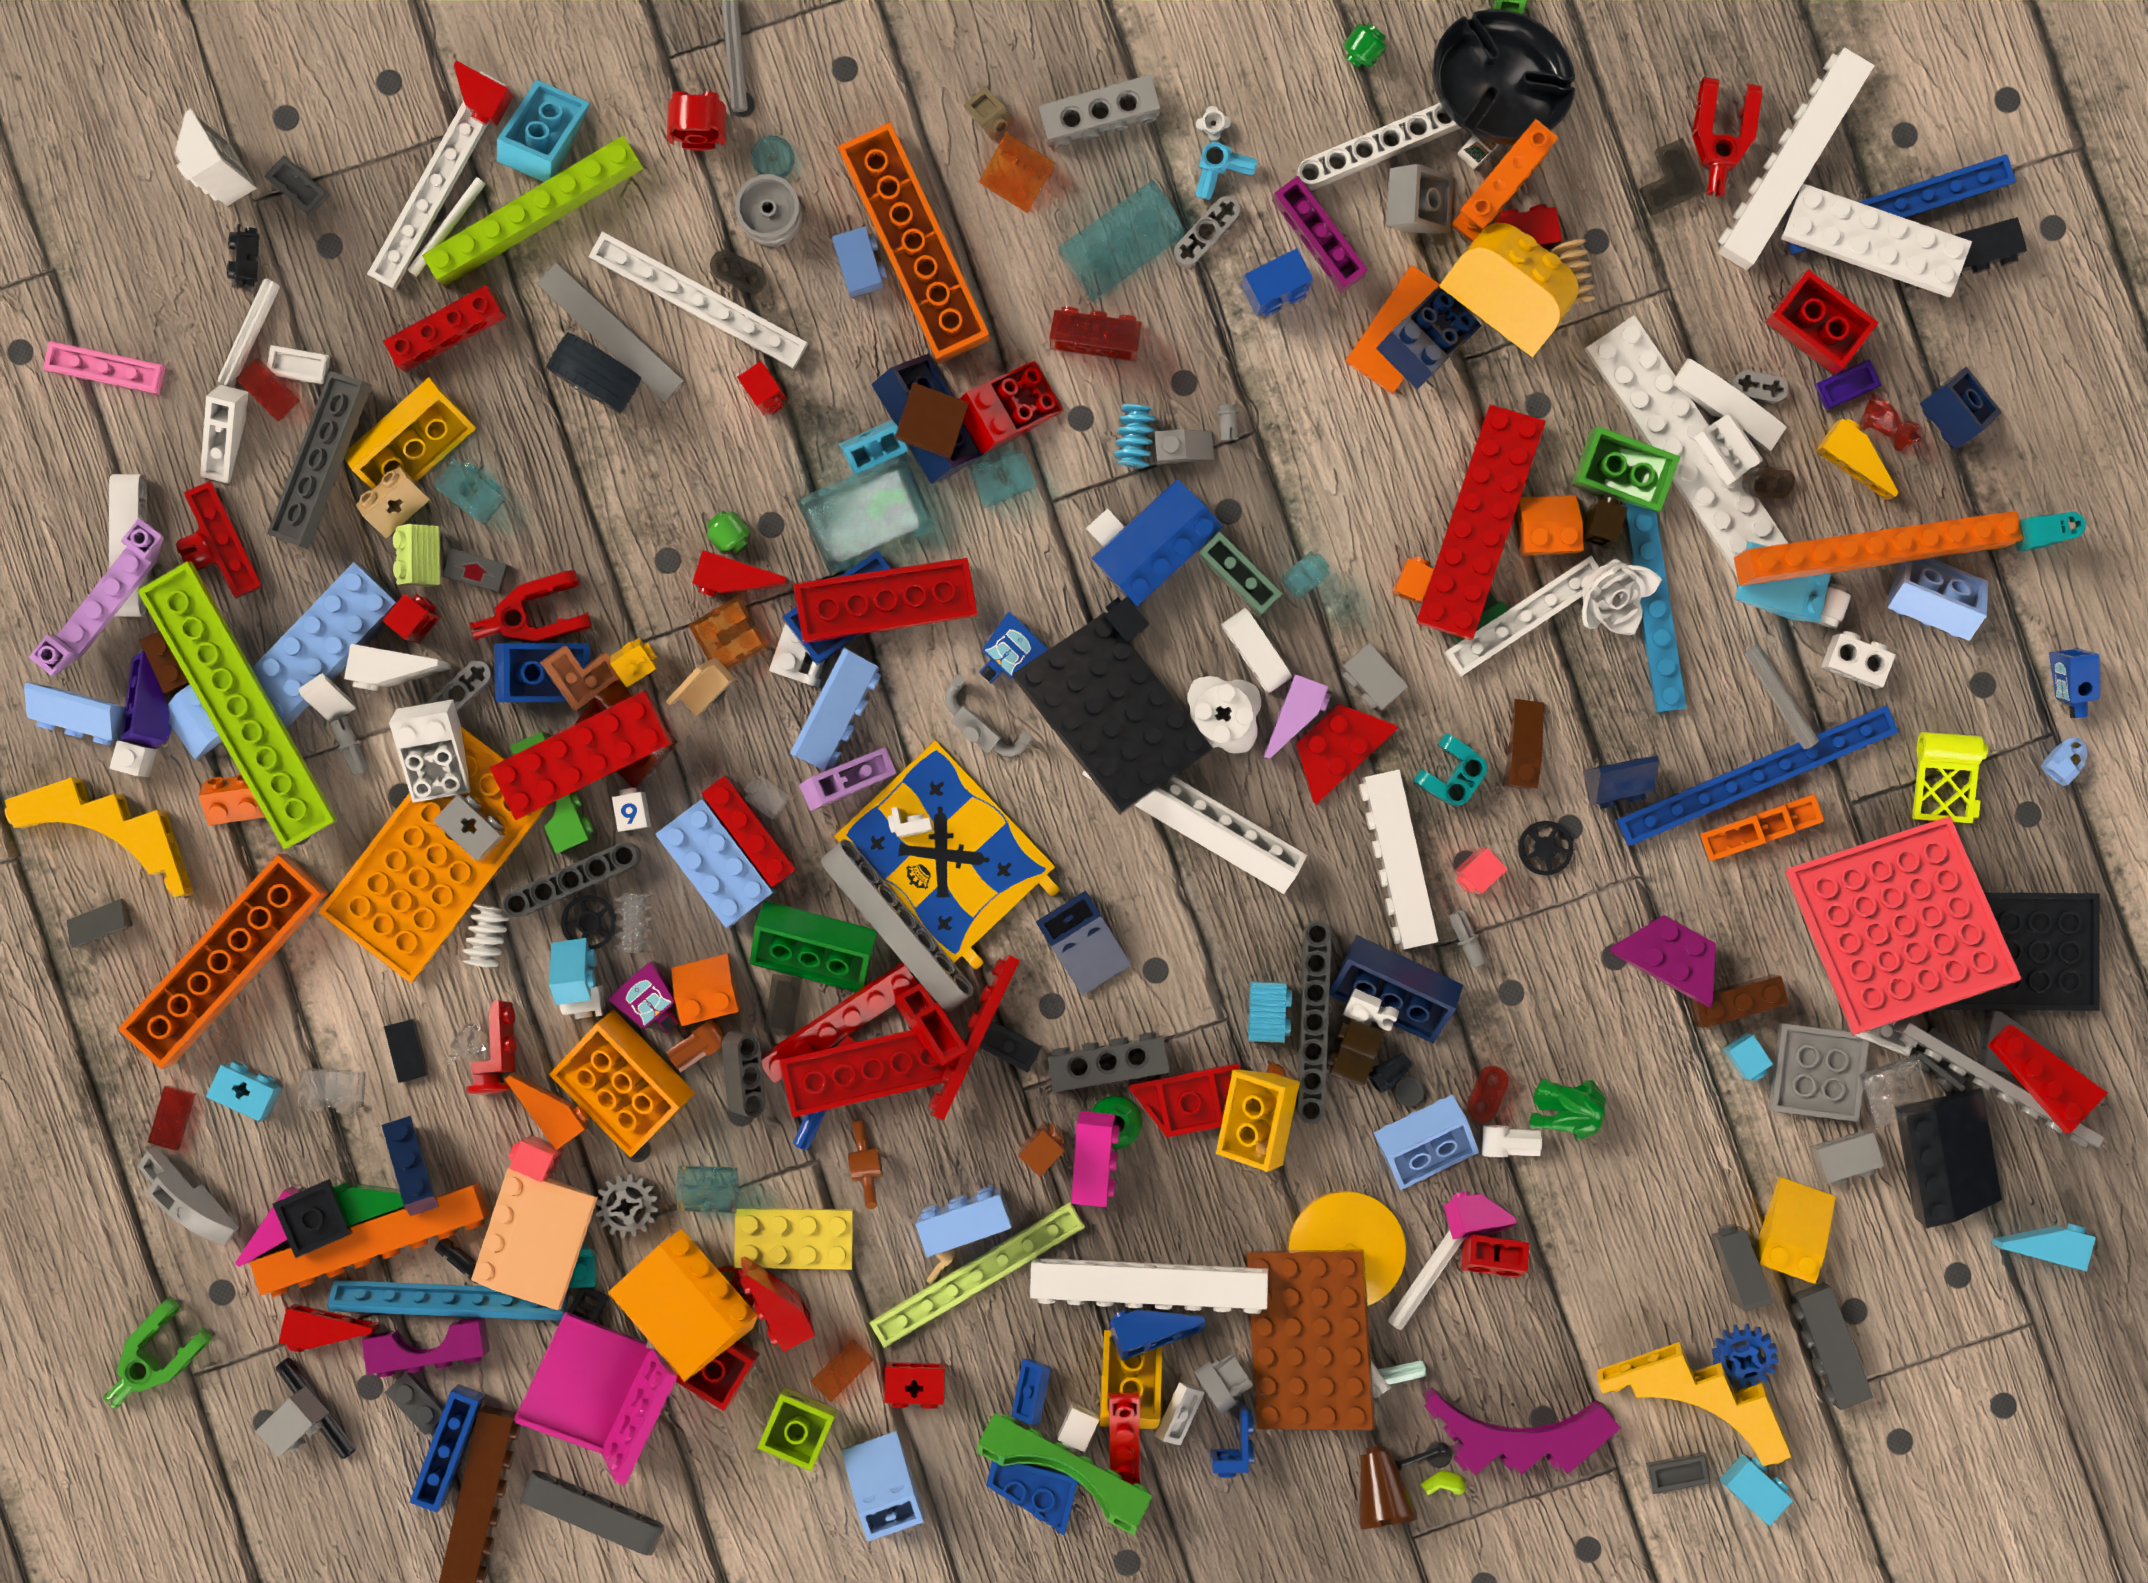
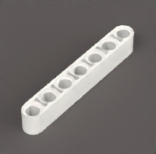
M1438 103L1305 159L1299 165L1296 177L1299 176L1308 190L1312 191L1456 131L1461 127L1452 119L1448 124L1439 122L1437 114L1446 112L1441 104ZM1419 124L1423 127L1424 134L1415 135L1410 130V126ZM1391 135L1396 138L1398 144L1392 147L1384 143L1383 137ZM1362 146L1370 150L1371 156L1362 158L1357 154L1356 149ZM1339 158L1343 161L1344 167L1334 169L1331 167L1329 160ZM1306 169H1312L1317 173V178L1311 181L1307 180L1302 172Z

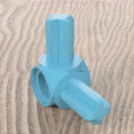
M1219 142L1209 143L1205 146L1198 168H1201L1202 171L1195 195L1201 199L1211 200L1219 174L1225 173L1226 169L1252 176L1256 170L1257 160L1231 152L1232 147ZM1216 148L1222 152L1223 160L1219 164H1211L1207 160L1206 154L1210 149Z

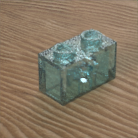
M1016 449L1002 454L1000 461L990 464L988 460L973 467L974 471L970 472V477L983 509L1037 487V482L1024 451L1018 453ZM999 471H1003L1005 475L1010 473V476L1007 477V483L1002 484L1000 480L995 481L998 478Z
M454 459L433 487L479 523L486 525L506 499V497L499 493L503 488L489 477L486 481L482 480L477 476L480 470L467 460L460 463ZM469 485L473 486L477 491L474 495L470 494L466 489Z
M1310 551L1284 573L1280 581L1299 602L1330 574L1327 571L1329 565L1319 553L1314 555Z
M678 1167L675 1185L677 1211L737 1212L740 1191L738 1168Z

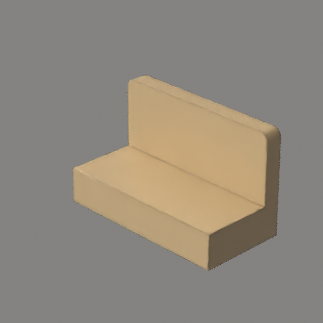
M715 656L698 666L666 700V703L670 706L681 699L697 717L706 710L735 678Z

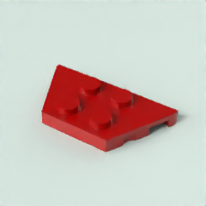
M1336 705L1295 744L1301 759L1305 779L1309 786L1312 802L1315 805L1319 803L1391 736L1398 727L1395 724L1347 706Z
M1234 1063L1128 1084L1129 1090L1134 1094L1166 1138L1218 1128L1222 1125L1232 1071L1235 1069L1240 1070V1064Z

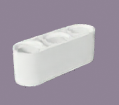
M1246 608L1221 624L1223 630L1267 694L1293 678L1287 666Z

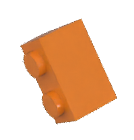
M1576 495L1520 498L1517 507L1519 556L1578 554L1584 550L1583 521Z
M729 953L671 968L674 1000L681 1026L743 1010Z

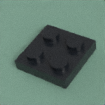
M330 1179L272 1204L295 1258L353 1233Z

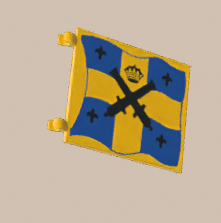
M936 740L834 835L838 842L845 839L857 847L953 963L963 956L974 969L980 968L984 961L971 947L1038 883L1052 897L1060 891V888L1048 876L1055 866ZM898 807L900 809L902 823L907 822L906 817L924 814V819H932L934 831L902 838L897 837L896 832L891 833L888 815H892L891 808Z

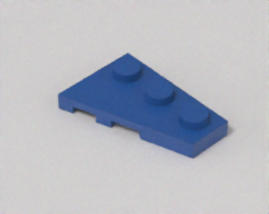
M992 1461L986 1486L1015 1505L1018 1504L1032 1513L1035 1518L1046 1522L1055 1528L1057 1532L1065 1536L1078 1481L1061 1471L1033 1464L1001 1466Z

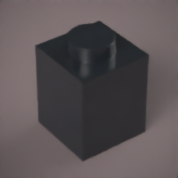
M1117 597L1105 607L1108 612L1104 617L1126 643L1130 642L1149 626L1148 621L1128 597L1122 601Z

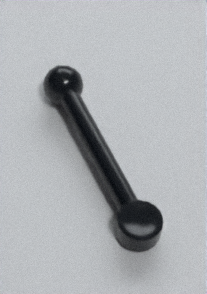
M1441 1442L1436 1448L1402 1461H1394L1400 1472L1403 1466L1437 1453H1447L1448 1445Z

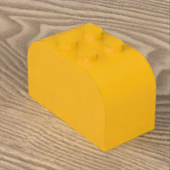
M1494 223L1485 227L1439 285L1444 291L1531 357L1536 354L1576 301L1579 292L1575 274L1567 265L1560 261L1556 254L1548 252L1532 236L1506 223Z

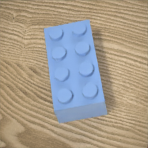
M706 799L699 800L655 834L725 928L733 926L776 893V890L769 885Z

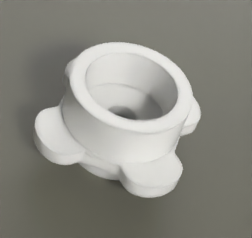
M1209 106L1203 118L1196 121V128L1199 131H1204L1211 141H1217L1220 139L1221 132L1230 127L1231 121L1216 106ZM1215 121L1216 125L1212 126L1210 123Z

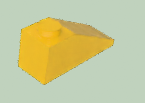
M1842 418L1835 422L1815 452L1888 501L1895 498L1899 492L1868 436L1860 431L1861 426L1850 419L1844 420Z

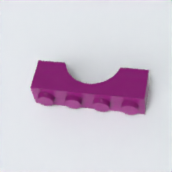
M481 1317L453 1322L449 1326L442 1344L431 1349H421L410 1345L403 1339L398 1330L369 1334L362 1339L367 1375L376 1373L377 1378L392 1376L395 1374L394 1370L406 1369V1373L419 1372L424 1370V1366L435 1364L436 1369L452 1366V1361L464 1360V1364L482 1361V1357L490 1351L485 1318Z

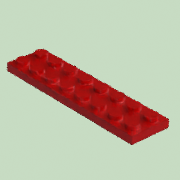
M1489 404L1416 624L1473 641L1545 427V420Z

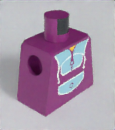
M655 961L647 963L607 998L643 1029L648 1028L656 1021L667 1034L680 1023L669 1010L675 1004L673 989Z

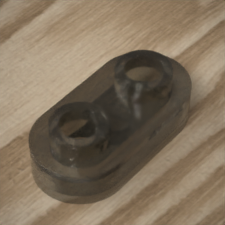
M728 250L718 251L712 256L710 269L713 275L720 281L752 295L764 289L766 275L757 264ZM723 263H730L731 268L729 271L724 272L721 270ZM749 276H756L757 281L755 284L750 285L747 283Z
M1755 466L1750 468L1742 479L1743 491L1755 498H1784L1791 493L1795 485L1794 474L1782 467Z

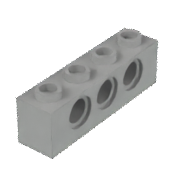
M1150 74L1039 105L1038 112L1048 147L1054 145L1055 148H1061L1072 143L1071 140L1081 137L1083 140L1094 139L1100 135L1099 132L1106 130L1119 132L1128 128V124L1139 122L1140 125L1151 123L1156 120L1157 116H1160V105ZM1125 100H1130L1135 103L1136 107L1132 111H1124L1120 104ZM1097 108H1103L1108 112V115L1103 119H1097L1092 115V112ZM1068 116H1076L1080 123L1075 127H1069L1064 123V120Z

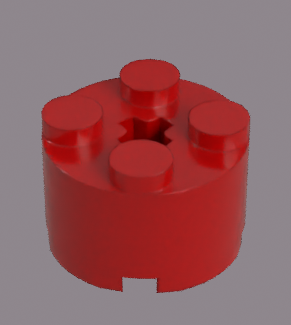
M684 91L673 92L672 99L667 104V141L674 145L675 140L681 142L684 149L698 151L715 149V143L720 142L721 146L724 145L726 142V105L719 100V94L703 92L702 95H690Z

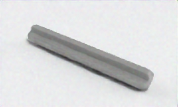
M722 0L731 108L733 112L747 111L748 106L738 0Z
M1756 645L1749 648L1744 653V656L1803 749H1809L1819 742L1817 736L1760 646Z

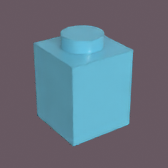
M1746 1033L1723 1048V1051L1742 1079L1756 1081L1768 1073L1767 1068L1773 1065L1752 1034Z

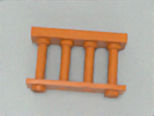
M1535 119L1460 209L1461 213L1452 222L1451 226L1472 243L1547 156L1548 150L1559 137Z

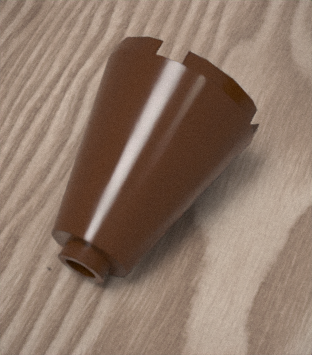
M1383 1445L1366 1448L1367 1454L1361 1455L1360 1529L1377 1528L1418 1520L1416 1509L1391 1451H1384Z

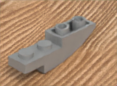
M157 1146L148 1149L137 1167L152 1183L147 1191L151 1199L170 1217L195 1234L217 1244L227 1245L239 1228L233 1218L224 1211L215 1197L202 1184L193 1189L189 1185L188 1180L178 1172L170 1159Z

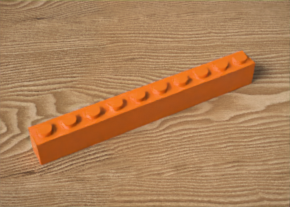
M2010 511L1752 548L1733 558L1739 586L2005 548L2022 540L2023 534L2018 512Z

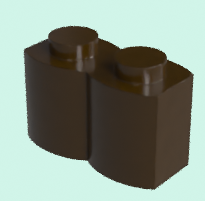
M1350 1018L1348 1023L1342 1022L1337 1034V1039L1341 1040L1337 1051L1332 1049L1327 1059V1066L1330 1067L1328 1073L1363 1087L1381 1044L1384 1031Z

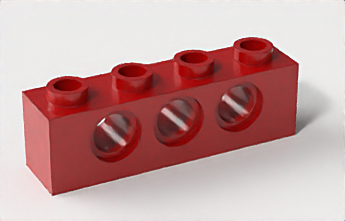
M485 285L383 340V343L396 367L403 372H407L505 319L507 316L494 292Z

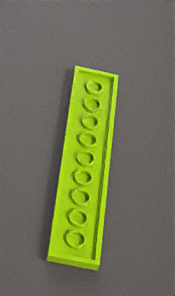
M187 561L137 590L283 849L294 846L338 821L193 563Z

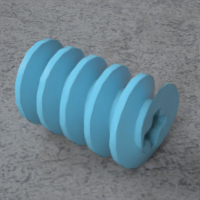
M1135 404L1121 405V411L1127 415L1119 418V422L1125 425V427H1120L1117 431L1124 438L1116 440L1115 445L1122 449L1114 451V457L1120 460L1115 462L1116 464L1134 468L1149 467V463L1143 461L1142 457L1151 455L1150 451L1144 449V445L1153 443V440L1145 437L1147 433H1153L1155 430L1147 425V422L1156 421V417L1149 414V411L1153 410V408Z

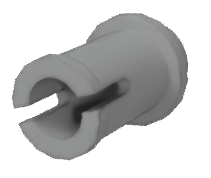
M1237 404L1219 405L1217 415H1220V441L1239 440L1237 414L1240 413V410H1237Z

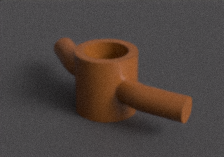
M864 1120L852 1122L857 1152L848 1153L849 1167L853 1182L862 1181L865 1207L873 1209L877 1206L874 1178L883 1176L882 1164L878 1148L869 1149Z

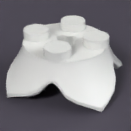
M1614 559L1608 564L1601 566L1594 573L1584 577L1581 582L1584 603L1582 608L1583 625L1588 629H1595L1602 623L1614 633L1635 635L1643 613L1640 599L1652 595L1662 579L1648 568L1627 565L1618 559Z
M1214 676L1195 679L1190 686L1187 697L1190 706L1188 714L1190 720L1213 748L1220 747L1234 754L1249 751L1253 747L1258 734L1256 716L1261 708V697L1258 688L1245 680L1224 681ZM1218 707L1230 710L1231 713L1228 715L1230 717L1229 721L1226 722L1224 719L1218 721L1215 715L1218 714L1216 711Z

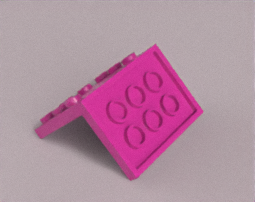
M565 1312L514 1420L515 1423L602 1454L614 1482L625 1486L677 1375L652 1344Z

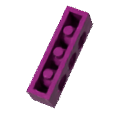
M1299 176L1274 193L1272 202L1340 294L1365 277L1368 269Z

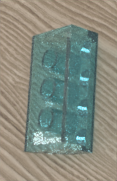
M1152 180L1058 247V255L1093 302L1184 237L1186 231L1171 203L1156 182Z

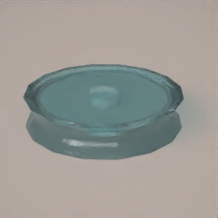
M767 136L761 138L751 151V163L758 175L773 174L785 178L794 166L795 156L791 145L781 137ZM775 155L776 160L770 161L769 157Z

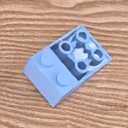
M897 1430L841 1450L856 1509L867 1542L924 1522L925 1511Z

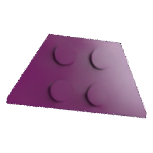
M1663 915L1611 947L1610 954L1706 1007H1712L1716 955L1715 942Z

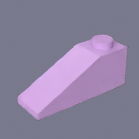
M1297 674L1293 676L1262 758L1270 759L1316 717L1320 710H1326L1331 696L1326 693L1328 686Z
M884 747L810 777L799 784V787L809 810L813 811L897 773Z

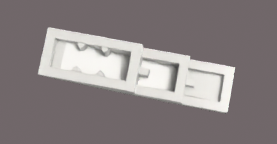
M1687 359L1672 382L1712 416L1722 418L1726 414L1731 413L1744 433L1766 451H1772L1787 426L1741 391L1692 359Z

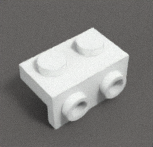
M1731 413L1726 414L1694 437L1698 442L1700 451L1707 455L1714 465L1716 474L1725 481L1727 486L1763 460Z

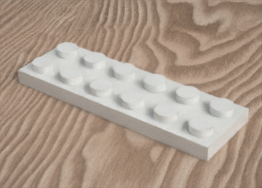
M1802 184L1781 240L1949 298L1955 290L1972 241L1806 184Z

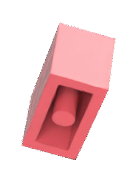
M1478 848L1454 870L1458 876L1455 881L1465 892L1482 894L1508 869L1489 848Z
M531 1135L513 1145L508 1159L512 1160L509 1169L542 1183L553 1176L564 1148L555 1150L550 1142Z

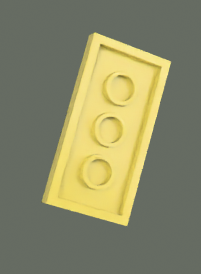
M736 1208L734 1268H742L741 1258L745 1256L762 1268L852 1270L853 1209Z

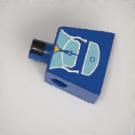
M1008 612L982 649V652L990 661L979 673L990 684L1002 672L1013 680L1012 676L1017 670L1049 649L1015 616Z
M2079 648L2049 652L2056 699L2069 703L2070 718L2088 717L2087 701H2094L2100 698L2099 654Z

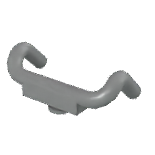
M955 675L945 694L946 706L951 714L954 715L951 722L964 732V736L969 741L975 742L987 753L993 749L1002 756L1012 757L1024 751L1031 742V735L1028 732H1023L1014 744L1006 745L1001 741V736L965 705L961 707L957 703V695L963 688L965 680L962 675Z

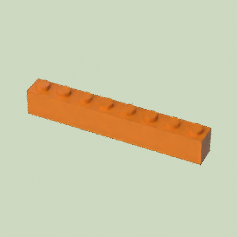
M477 1182L436 1196L439 1207L410 1216L404 1207L350 1226L352 1234L295 1258L291 1247L250 1261L249 1263L260 1296L271 1293V1296L275 1297L288 1292V1286L298 1283L301 1288L317 1282L316 1276L326 1273L327 1278H331L344 1273L343 1267L354 1264L355 1269L372 1263L371 1258L382 1254L383 1259L399 1254V1248L410 1245L411 1249H415L428 1244L427 1238L437 1235L438 1239L441 1240L455 1235L454 1229L465 1226L466 1230H470L483 1225L482 1219L488 1217L490 1213L480 1183Z

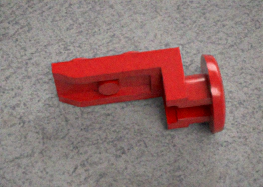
M497 1000L493 1001L488 1013L491 1060L471 1062L473 1085L466 1086V1091L469 1094H498L510 1089L507 1083H500L499 1074L516 1072L515 1052L517 1050V1042L513 1029L516 1016L512 1002Z

